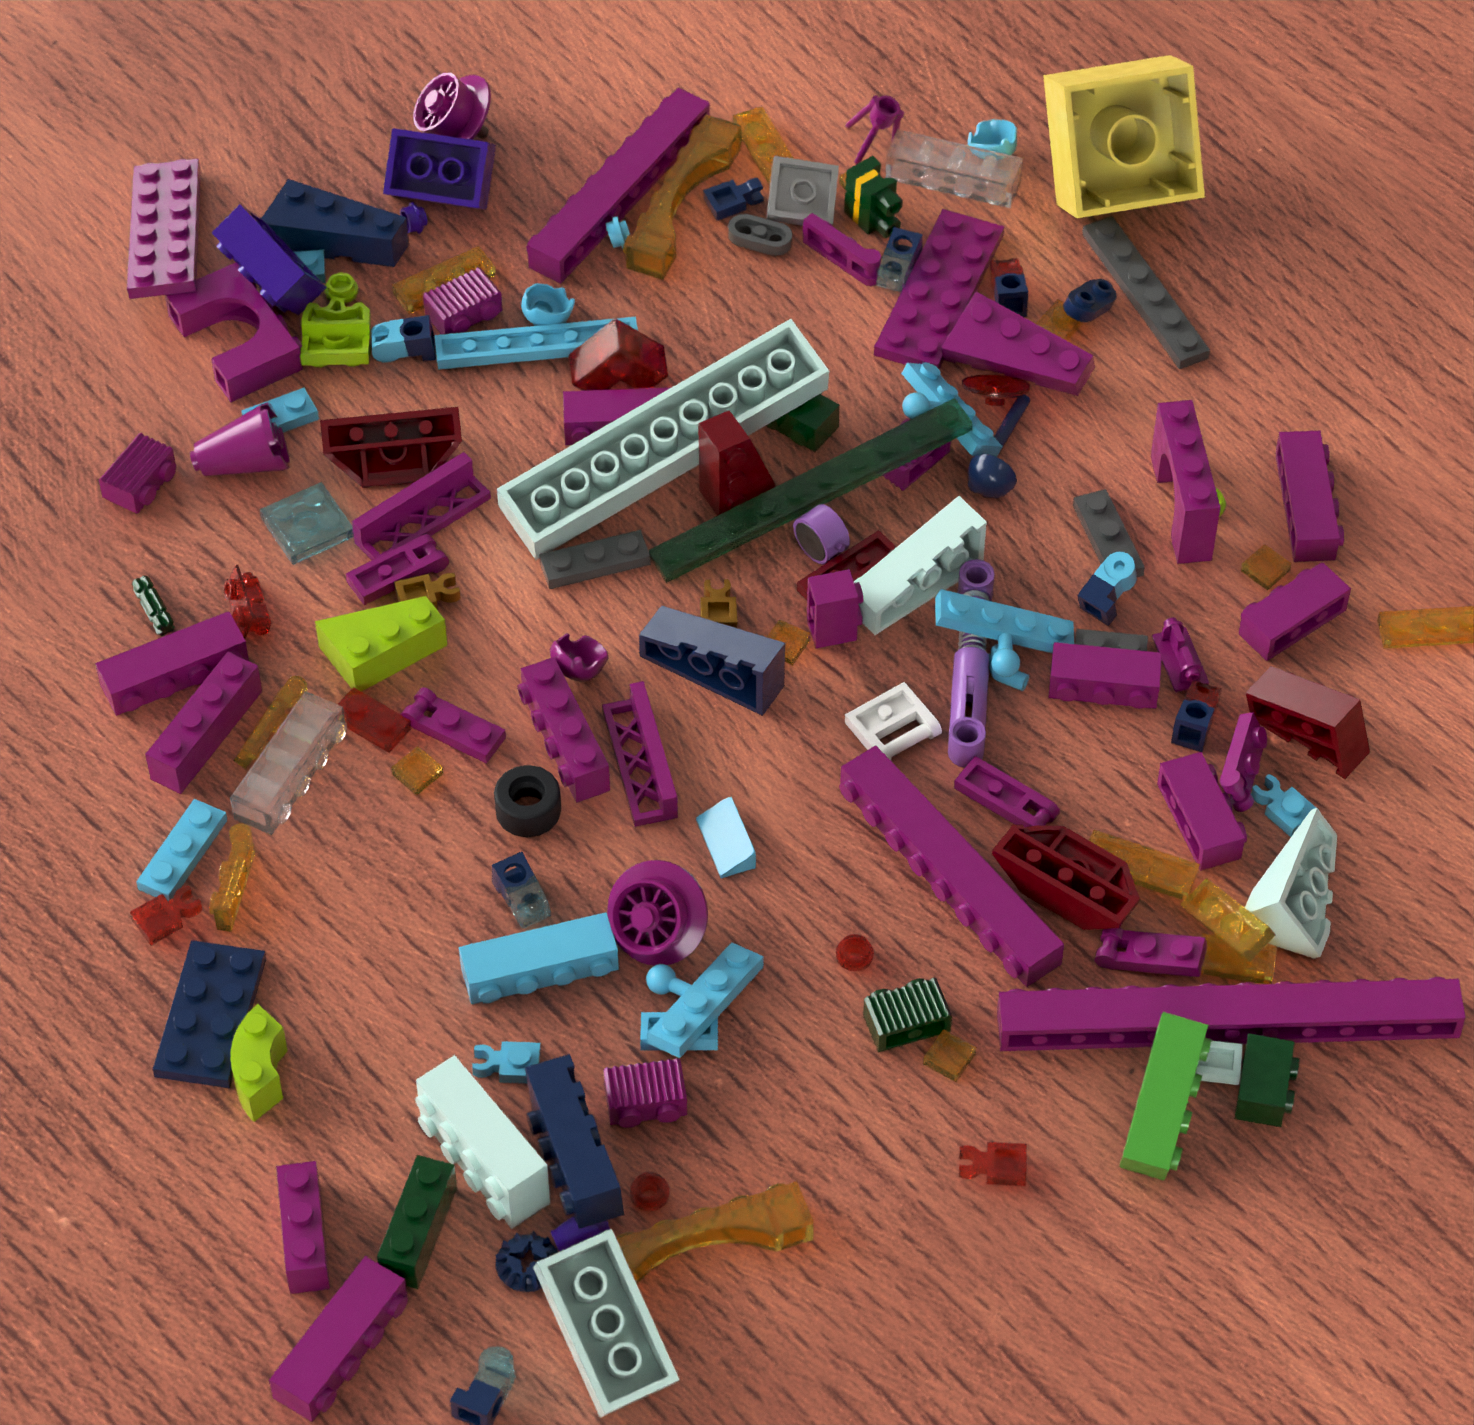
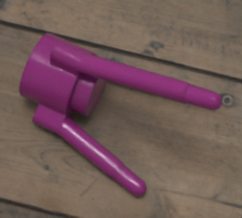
M874 95L870 103L846 123V128H851L870 112V121L873 126L854 160L855 164L862 161L879 129L883 130L893 125L892 143H898L900 123L904 116V111L900 110V105L894 98L886 95L880 97Z

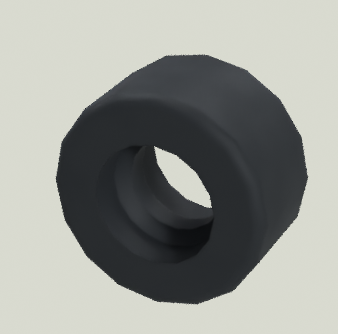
M532 765L517 766L505 772L496 783L494 790L496 817L506 831L515 836L526 838L540 836L550 831L558 822L561 813L560 788L558 781L549 771ZM529 796L540 800V802L530 806L515 803L516 800Z

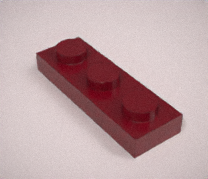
M878 530L797 582V591L807 600L808 577L850 569L853 581H855L892 552L896 546Z

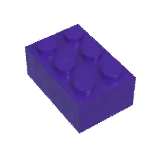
M392 128L383 194L487 210L496 145L477 140Z
M241 204L212 232L220 241L216 247L228 259H233L240 265L238 268L239 272L251 283L255 282L261 288L259 293L272 306L276 305L284 313L290 310L299 316L305 310L308 303H312L327 288L261 217Z

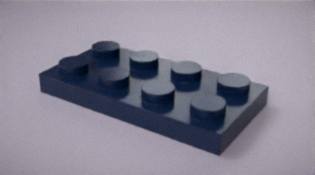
M191 940L153 1066L154 1077L230 1088L233 1078L231 1067L232 1041L239 1024L253 1008L266 962L265 951Z

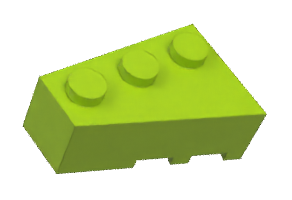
M426 596L315 621L319 648L355 694L364 691L448 645L445 619Z

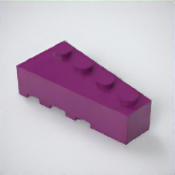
M975 292L941 347L945 361L960 362L983 371L990 370L1004 374L1005 377L1031 381L1035 385L1076 396L1079 395L1095 369L1092 354L978 292Z

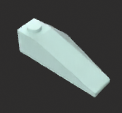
M1318 808L1312 809L1259 880L1252 890L1242 913L1248 926L1256 932L1264 943L1314 959L1321 957L1330 934L1331 921L1325 918L1326 905L1332 903L1333 892L1328 889V874L1335 871L1337 834Z

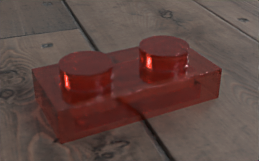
M354 687L331 710L332 720L388 753L412 729L411 720Z

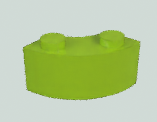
M259 1004L252 1008L239 1024L231 1046V1067L237 1095L244 1111L253 1122L283 1099L280 1078L276 1068L278 1062L288 1051L283 1026Z

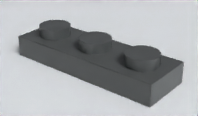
M1104 489L1074 497L1073 508L1100 563L1102 564L1112 553L1125 552L1135 562L1137 577L1144 576L1145 566L1107 490Z
M641 530L539 554L540 565L549 589L651 565L650 553Z

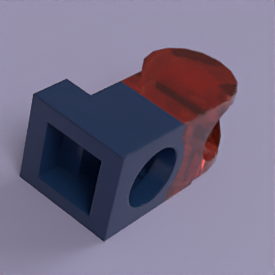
M1019 259L991 260L990 280L995 302L1022 317H1027L1028 288Z
M1195 680L1192 681L1175 718L1171 743L1203 752L1207 735L1219 704L1222 688L1206 685Z

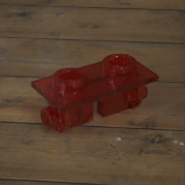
M235 565L230 578L225 580L223 588L224 597L226 600H229L232 617L244 639H246L248 632L265 635L270 631L272 622L266 604H262L264 597L259 580L250 572L241 575L239 565Z

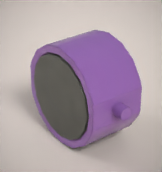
M818 504L793 523L794 535L800 547L809 558L818 564L827 563L850 546L849 533L845 524L835 511L824 504Z

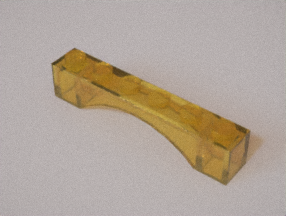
M706 114L700 125L694 126L690 135V141L686 147L680 149L674 168L667 170L663 186L660 191L656 190L653 193L649 209L646 213H641L633 235L629 234L624 242L623 253L626 254L627 269L661 280L665 278L676 259V234L672 222L679 205L687 194L700 183L730 169L742 148V125Z
M797 1181L789 1184H774L764 1192L751 1196L740 1195L731 1199L728 1203L714 1208L703 1207L695 1210L689 1216L674 1221L671 1219L662 1220L646 1230L636 1233L633 1231L625 1232L617 1236L616 1240L635 1282L638 1284L652 1269L667 1259L694 1248L712 1244L736 1243L758 1246L777 1252L813 1240L814 1220Z

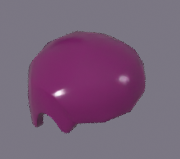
M566 633L558 640H555L550 647L551 658L555 657L563 675L571 680L579 682L590 681L601 672L609 659L608 651L601 643L590 636L584 635L577 641H570V635Z

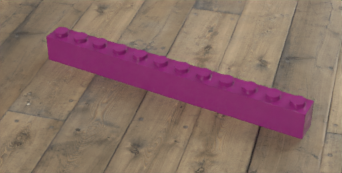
M1432 977L1428 980L1395 978L1390 981L1357 979L1352 982L1319 980L1314 983L1281 981L1276 984L1243 982L1238 985L1218 986L1206 983L1200 986L1182 987L1168 984L1162 987L1147 988L1131 985L1112 989H1102L1100 987H1088L1077 990L1050 988L1042 991L1012 989L1007 992H999L997 1005L1000 1051L1152 1047L1163 1012L1207 1024L1208 1028L1205 1037L1212 1039V1041L1246 1044L1248 1033L1294 1041L1295 1043L1460 1038L1466 1019L1459 979H1446L1443 977Z

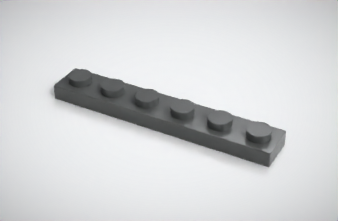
M1110 216L1083 226V237L1180 370L1209 359L1210 349L1114 217Z

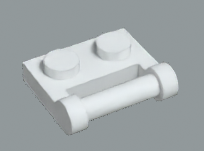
M905 682L845 714V724L865 748L869 750L876 745L890 760L891 757L925 738L933 739L942 733L938 720ZM914 720H917L920 724L885 745L880 741L883 737Z

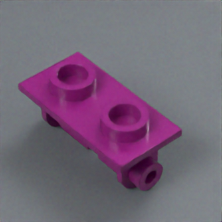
M1168 618L1163 623L1162 632L1152 634V639L1158 652L1162 653V662L1174 691L1178 692L1209 685V680L1186 627L1183 626L1181 621H1177L1176 618Z

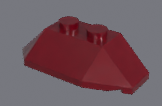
M459 407L320 420L323 455L362 488L414 483L445 464L462 443Z
M1012 825L992 849V855L1020 893L1083 930L1120 928L1140 902L1138 891H1136L1127 862L1065 826L1037 825L1024 827L1023 825Z

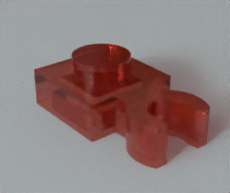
M184 886L175 892L174 898L168 901L161 894L130 911L133 923L151 946L182 929L181 918L197 916L202 912V905L199 899L189 904L184 903L193 897L191 888Z
M987 1142V1152H980L979 1149L970 1145L960 1147L959 1159H968L973 1162L971 1165H959L960 1178L973 1179L979 1174H986V1184L1026 1186L1027 1144Z

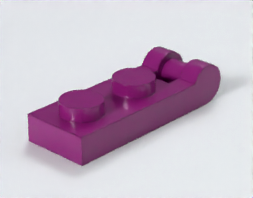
M814 213L809 214L803 219V243L864 285L875 286L880 282L881 272L879 267L881 265V254L875 249L866 250L853 238L847 237L834 228L830 222L822 220Z
M424 534L345 573L346 581L365 606L394 591L395 581L426 575L430 572L439 573L448 566L450 560L443 551L436 549L437 543L432 536Z
M425 687L419 689L414 696L415 702L412 705L406 706L400 714L402 721L411 728L486 764L506 739L505 729L438 698L433 691ZM426 710L433 713L431 718L423 715Z
M1254 713L1239 715L1220 778V784L1225 793L1230 794L1232 806L1237 812L1246 811L1254 804L1251 789L1255 776L1259 773V762L1263 749L1267 746L1266 730L1260 726Z
M976 756L954 780V789L1015 825H1023L1024 827L1046 825L1048 822H1053L1060 814L1059 807L1053 801ZM1028 808L1036 811V814L1033 816L1026 811Z
M1122 928L1103 929L1100 938L1103 944L1102 947L1097 949L1095 963L1107 969L1200 977L1208 946L1205 937L1129 931ZM1117 947L1127 948L1126 952H1118Z

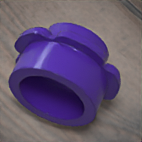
M410 202L408 207L401 208L400 215L407 219L408 234L413 232L420 234L423 231V227L427 225V216L422 206L418 207L413 202Z

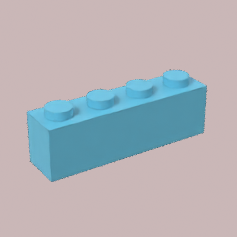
M606 912L459 947L461 970L471 1005L480 1002L491 1003L499 998L518 993L529 994L539 988L552 985H567L574 980L590 976L601 977L609 974L611 971L619 970L618 948Z

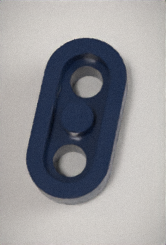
M1104 279L1089 280L1069 293L1063 308L1071 318L1080 322H1091L1111 309L1117 298V293L1112 284Z

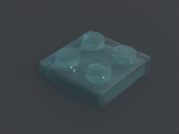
M322 482L260 509L262 521L292 565L354 538L351 523Z

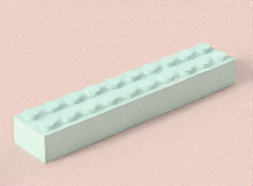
M789 319L497 488L498 506L534 559L537 560L539 554L556 549L699 465L698 423L730 410L749 436L828 389L829 370L793 320Z

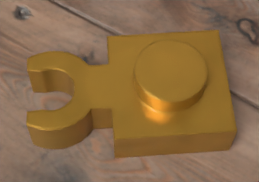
M455 573L443 574L438 580L432 582L429 574L394 582L399 602L426 596L438 610L437 601L442 600L447 603H453L461 599L459 587L447 589V587L456 585Z
M710 579L705 580L704 597H700L701 618L737 628L736 597H730L731 583L729 579H724V587L722 589L712 588Z

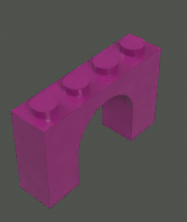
M236 262L197 279L196 291L165 295L168 315L183 337L218 322L229 320L242 321L257 329L255 335L246 343L211 358L215 381L230 402L303 370L300 357L302 347L300 340L297 336L292 337L289 334L283 317L280 314L275 315L271 304L257 291L255 282L251 283L239 272L238 268L240 266Z
M1183 400L1158 403L1151 461L1157 483L1173 482L1175 506L1171 540L1177 564L1212 561L1221 507L1193 401Z

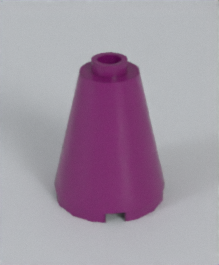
M270 403L261 404L195 442L194 451H190V458L195 471L201 470L204 476L289 469L290 467L287 463L290 462V457L281 427L278 428L276 423H272L271 420L277 417Z

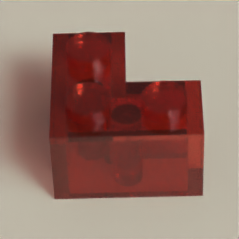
M616 318L569 354L572 385L582 391L609 390L620 381L634 389L654 388L668 377L664 345Z

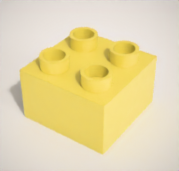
M1169 55L1044 75L1056 202L1059 207L1076 218H1083L1205 198L1194 70L1192 65Z

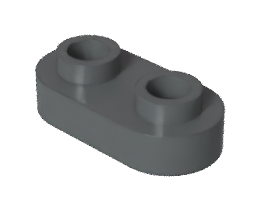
M739 214L729 221L728 237L736 246L773 256L783 255L792 247V231L783 223L750 214Z

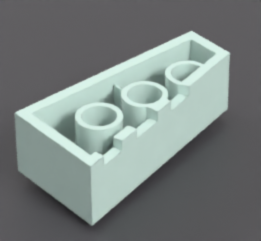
M958 496L863 576L857 578L854 583L859 582L863 592V603L858 604L863 624L876 635L937 596L940 589L946 590L957 583L960 568L965 562L975 559L984 560L987 521Z

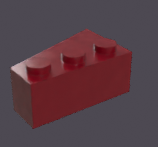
M730 410L698 423L699 491L719 519L729 514L738 513L745 507L780 493L751 439Z
M1272 666L1246 691L1249 712L1254 713L1261 726L1288 743L1294 739L1310 749L1307 755L1315 761L1322 757L1338 767L1336 774L1343 779H1346L1370 753L1360 699Z

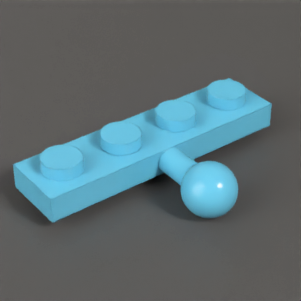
M926 362L923 364L907 363L901 374L917 392L907 395L903 400L902 409L904 414L912 420H920L927 414L937 415L971 456L988 454L997 457L1002 449V445L993 436V431L983 425L975 415V410L965 404L958 396L957 389L948 384L940 375L941 371L933 364Z
M940 589L935 597L936 626L998 640V651L993 655L991 665L994 672L999 676L1010 677L1019 670L1020 658L1013 650V644L1052 654L1054 642L1074 644L1073 621Z
M731 942L693 984L676 978L674 970L668 965L658 964L653 966L646 976L648 988L656 994L663 995L672 992L681 997L647 1032V1043L681 1058L764 967V956Z

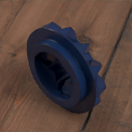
M534 1231L525 1235H520L517 1232L514 1238L507 1242L503 1241L501 1249L496 1254V1270L499 1278L508 1287L521 1292L537 1291L542 1289V1286L533 1269L537 1262H531L526 1269V1273H523L522 1262L517 1258H524L528 1250H532L533 1259L539 1262L558 1253V1248L554 1247L549 1237L543 1238Z

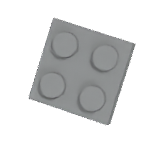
M774 156L766 219L803 226V219L809 214L814 213L822 220H826L833 225L839 166Z

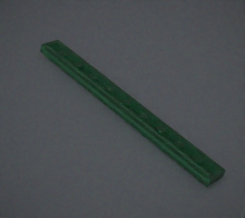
M953 398L650 549V558L667 583L807 513L818 504H826L972 431V421L958 401Z

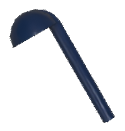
M1025 394L1018 395L994 435L996 440L1002 445V448L1030 403V398ZM979 454L971 458L968 468V487L971 492L987 498H1000L1016 486L1017 478L1015 472L998 456Z

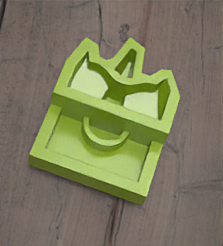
M333 296L326 307H320L318 303L309 302L302 314L301 366L347 365L354 367L361 364H369L371 350L370 309L362 302L355 303L351 307H345L344 298Z

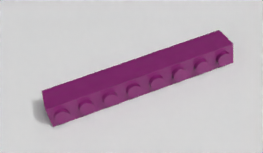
M679 87L669 97H665L660 103L659 108L651 116H647L643 120L638 130L624 140L616 153L608 156L604 165L595 174L588 177L585 185L576 194L569 197L566 205L557 214L549 218L546 226L538 234L530 238L526 247L529 268L562 284L608 235L606 223L613 221L612 217L618 216L619 221H621L710 126V102Z
M876 745L841 766L839 788L844 798L850 803L854 802L860 808L868 824L872 827L876 826L885 835L887 843L894 851L902 853L908 860L912 871L917 876H923L929 882L937 898L943 902L946 901L955 910L958 920L965 927H971L979 936L983 947L988 952H994L1003 962L1005 970L1011 977L1018 978L1028 987L1062 964L1064 943Z

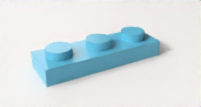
M193 799L136 881L138 890L171 903L227 822L226 812Z

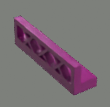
M463 452L352 521L354 542L371 560H374L424 534L434 535L490 500L491 492L474 476L472 459ZM467 486H470L477 493L469 499L456 498L457 493ZM435 506L449 507L448 512L442 516L429 515V510ZM408 523L421 524L420 530L415 533H401V528ZM379 541H393L392 547L381 554L373 547Z
M644 681L631 683L630 699L602 704V712L634 826L637 827L678 818V800ZM629 711L633 713L634 719L628 727L615 722L612 716ZM628 738L642 744V748L636 756L622 750V746ZM636 767L651 775L644 785L630 779V775ZM646 796L658 802L660 809L640 813L638 805Z

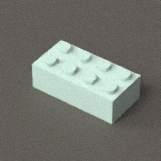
M455 1055L416 1080L418 1097L415 1098V1101L420 1109L421 1116L418 1118V1122L428 1137L435 1136L438 1139L444 1156L451 1164L457 1163L464 1171L463 1176L469 1187L474 1192L479 1190L487 1199L486 1204L490 1212L497 1220L503 1218L513 1229L551 1204L547 1164Z
M612 1229L535 1264L533 1269L600 1418L669 1387L680 1380Z

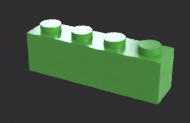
M1166 1012L1162 1013L1119 1165L1120 1168L1164 1181L1169 1169L1177 1170L1183 1149L1176 1146L1179 1132L1187 1133L1192 1116V1111L1185 1110L1189 1096L1196 1098L1202 1075L1195 1073L1198 1061L1206 1062L1212 1039L1205 1037L1208 1028L1207 1024Z

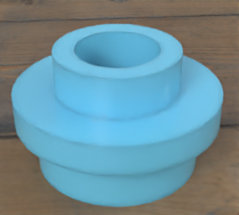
M618 216L612 217L613 221L606 223L613 248L620 246L622 249L627 248L626 241L631 240L626 220L620 222Z

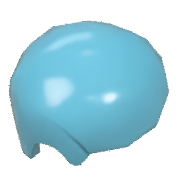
M1007 120L982 121L977 124L974 136L972 132L968 135L969 152L974 158L985 163L1002 162L1009 158L1017 147V128L1014 123Z
M535 283L525 290L521 301V308L526 319L534 326L566 323L571 315L575 299L569 300L563 287L553 288L548 284Z

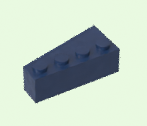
M290 179L286 181L261 217L292 251L324 250L326 259L335 260V257L345 256L352 257V262L395 267L409 246L406 217Z

